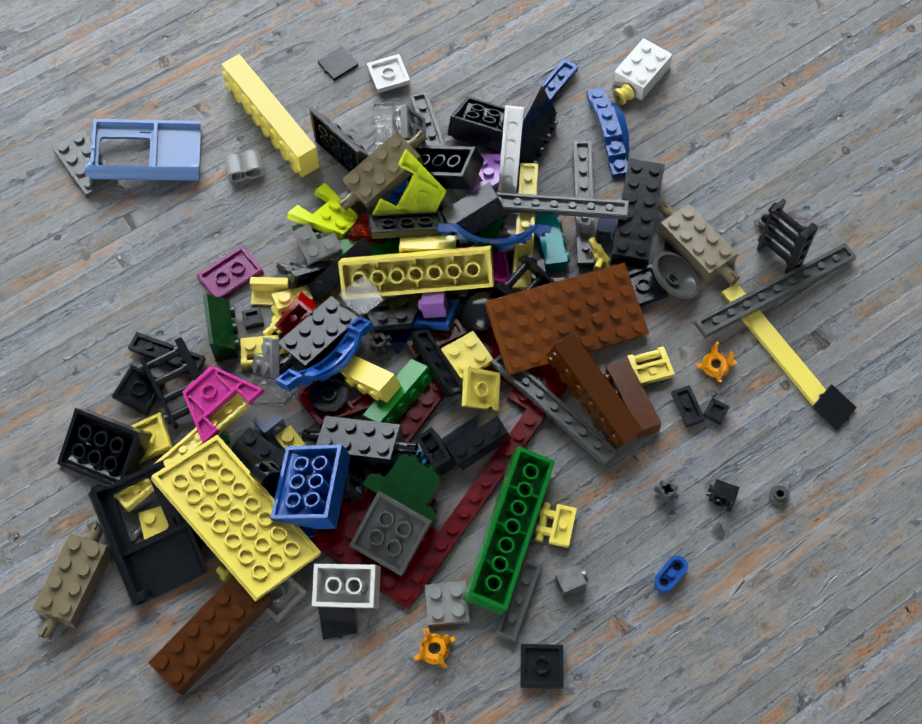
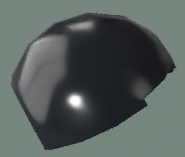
M480 290L471 293L462 303L460 311L463 326L469 331L474 332L491 328L484 302L499 298V296L490 290Z

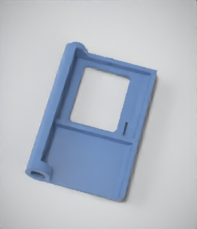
M93 119L91 154L88 165H85V175L89 176V179L199 181L201 121ZM102 139L150 140L149 165H99L100 141Z

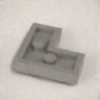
M408 105L401 106L400 135L408 141L420 130L422 134L426 135L425 118Z
M310 224L292 231L309 266L342 251V246L334 232L317 240Z
M263 337L261 345L263 355H254L252 362L253 374L278 378L279 339Z

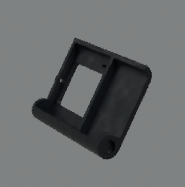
M163 460L108 486H103L102 484L95 485L88 493L132 606L146 603L209 571L190 525L151 480L153 474L165 468ZM145 479H150L169 526L166 530L137 544H133L116 503L115 494Z

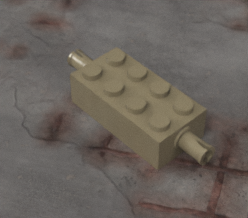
M420 130L408 141L396 131L342 179L350 189V193L338 202L339 205L347 211L356 201H361L371 211L377 205L380 198H386L413 174L398 166L405 149L422 165L424 164L421 156L416 152V148L427 140L425 134H422Z
M666 201L658 206L657 210L667 218L661 222L658 234L694 267L699 277L706 284L719 275H722L730 285L739 280L740 277L731 269L735 264L738 253L690 204H687L678 211H674Z
M93 522L87 537L83 538L72 533L69 534L32 608L40 616L47 618L38 634L40 637L51 640L58 623L77 629L111 559L110 555L112 553L108 546L98 543L103 533L100 523L98 525V522Z

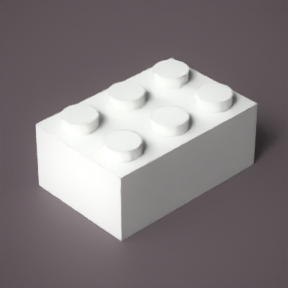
M643 38L615 70L613 85L621 88L623 84H629L634 91L635 98L642 101L670 68L672 54Z
M314 564L312 606L379 609L381 566Z

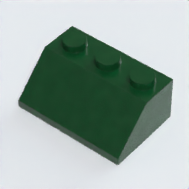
M204 294L209 345L215 361L239 358L238 351L241 350L239 339H236L235 334H239L237 323L233 322V318L236 317L235 307H231L227 299Z

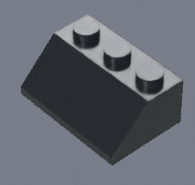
M490 182L442 211L448 223H456L473 235L509 214Z
M490 406L442 439L457 465L463 471L512 439V437Z

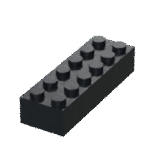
M629 158L622 200L629 201L628 219H618L610 264L618 265L625 263L626 266L634 268L648 265L665 164Z

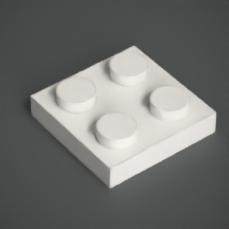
M399 54L367 63V69L377 93L410 84V78Z

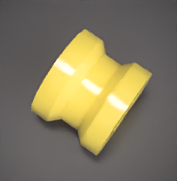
M627 83L623 84L620 89L617 88L613 91L614 99L619 105H624L627 100H632L635 97L633 89Z

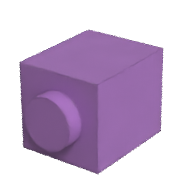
M445 291L422 293L418 306L419 311L423 312L424 318L447 317L448 302Z

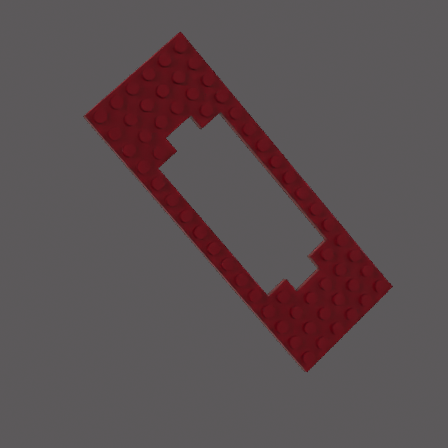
M492 327L484 331L475 332L492 358L496 359L501 353ZM550 364L527 370L559 399L568 387L567 383H563L559 378L557 369L553 368ZM491 365L483 369L498 372ZM500 374V380L514 387L507 379H505ZM435 378L424 389L399 422L405 435L404 442H411L445 397ZM514 387L507 400L525 412L509 433L512 439L498 448L439 532L434 528L433 530L428 529L404 576L398 575L349 546L376 496L375 493L365 487L363 499H359L352 506H348V501L351 499H344L341 503L336 529H318L315 536L310 540L323 554L338 564L381 566L380 592L407 610H410L425 589L424 585L430 582L505 476L512 453L518 446L525 448L547 415ZM365 467L363 470L364 481L370 474L379 473L385 477L389 470Z

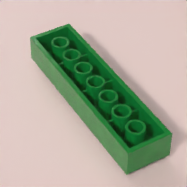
M520 446L512 453L462 600L499 615L507 610L555 464L554 460Z

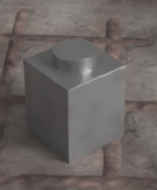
M576 565L555 574L554 581L562 598H566L585 590L588 578L585 571L580 570L579 566Z

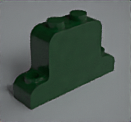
M402 455L386 477L379 473L367 476L362 484L365 488L375 494L380 491L430 519L433 522L429 529L433 530L438 522V517L436 515L437 510L432 508L430 504L442 487V480L438 476L439 471L431 465L428 468L421 464L423 461L415 455H412V457Z

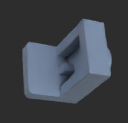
M279 413L264 425L257 418L253 420L255 424L254 431L264 436L266 440L271 439L286 427L284 419Z

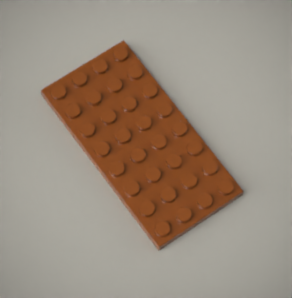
M625 263L484 302L508 376L549 364L548 357L546 356L555 344L572 333L575 334L587 353L649 334Z

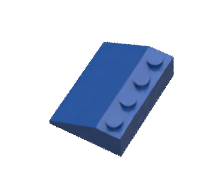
M342 444L286 446L270 517L272 521L314 529L337 528L351 457Z

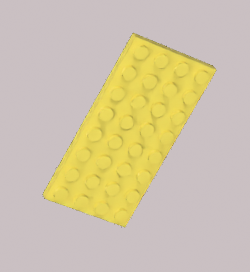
M216 435L153 474L151 480L256 602L320 556L321 551L298 525L272 521L270 519L274 498L249 475L250 471L222 439Z

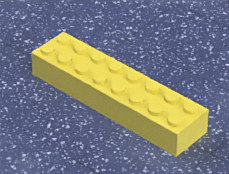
M238 54L222 63V75L226 80L225 86L229 92L232 91L236 101L242 103L245 112L248 115L251 114L256 126L260 125L265 137H269L274 148L281 151L283 159L290 162L292 170L295 173L298 172L303 178L318 169L320 165L314 143L241 55Z
M491 245L341 258L338 262L342 299L494 287L495 284Z

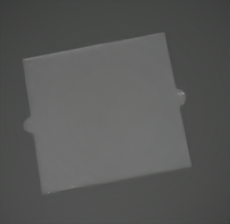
M366 274L339 293L347 304V308H350L357 317L363 316L385 300L377 290V285H373Z

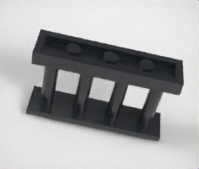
M782 199L779 203L775 202L768 210L770 213L762 235L758 239L757 250L760 252L765 246L769 247L786 261L785 273H788L803 265L818 226L813 222L808 227L801 226L783 211L786 200ZM779 219L783 220L786 224H788L791 228L798 232V234L796 235L794 232H792L789 228L782 224L779 221ZM778 229V230H779L781 233H783L787 238H789L792 242H794V244L792 245L789 241H787L783 236H781V235H780L778 232H776L775 230ZM772 238L775 241H777L781 246H783L786 250H788L790 252V255L787 252H785L782 248H780L776 243H774L772 241Z
M525 253L518 259L522 263L518 270L507 282L500 281L495 284L492 290L499 297L513 294V285L527 270L534 274L536 278L525 290L538 287L541 282L546 285L555 281L536 264V260L532 256Z
M182 337L174 340L177 345L174 347V350L148 363L143 356L139 357L141 361L139 367L143 375H148L164 407L166 414L163 416L167 424H172L175 429L179 427L176 419L190 413L187 405L172 413L167 403L182 396V391L201 375ZM177 356L179 358L183 356L185 363L182 364L183 366L157 379L154 378L151 369ZM185 373L192 374L194 379L191 380V383L163 396L159 388L160 385Z

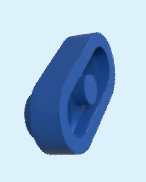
M681 556L671 557L654 579L655 588L661 593L672 591L686 574L688 569L687 561ZM673 566H679L680 570H674ZM661 581H666L668 585L663 586L661 584Z

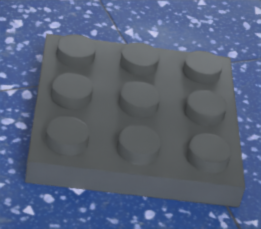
M378 491L349 546L398 575L404 576L433 521Z

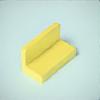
M251 277V305L273 306L271 294L290 289L288 278Z

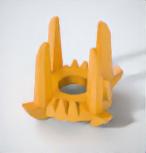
M716 342L715 345L711 346V353L706 354L702 362L696 364L697 369L704 370L710 377L716 378L717 382H722L721 377L725 376L729 372L730 367L737 364V361L733 360L734 352L732 351L728 358L723 353L718 352L719 342ZM718 360L721 364L719 368H714L711 362Z
M428 628L423 629L425 638L420 644L419 654L414 656L415 660L423 659L429 664H440L442 669L446 668L447 666L444 661L450 654V644L455 641L454 636L449 637L446 634L443 637L439 634H431ZM432 643H438L441 646V650L437 654H432L429 651V646Z

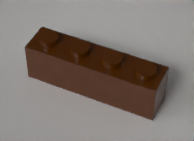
M628 358L607 365L604 376L643 429L642 432L636 435L637 438L640 439L658 432L661 427V421Z

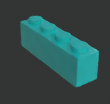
M536 214L535 224L551 226V233H545V237H537L541 259H544L545 272L548 274L567 271L570 255L569 252H565L566 239L565 236L562 237L561 235L563 228L561 221L557 219L559 215Z

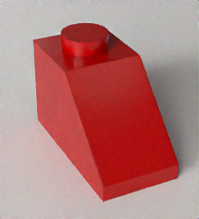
M301 291L274 326L287 335L308 317L316 303Z

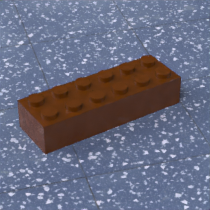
M574 333L553 346L546 355L549 364L557 369L561 381L565 384L567 383L571 389V395L576 400H579L582 404V410L587 416L592 418L594 427L599 432H602L605 440L618 449L643 431Z
M232 576L148 663L177 693L184 696L273 601L267 595H264L255 602L237 579Z

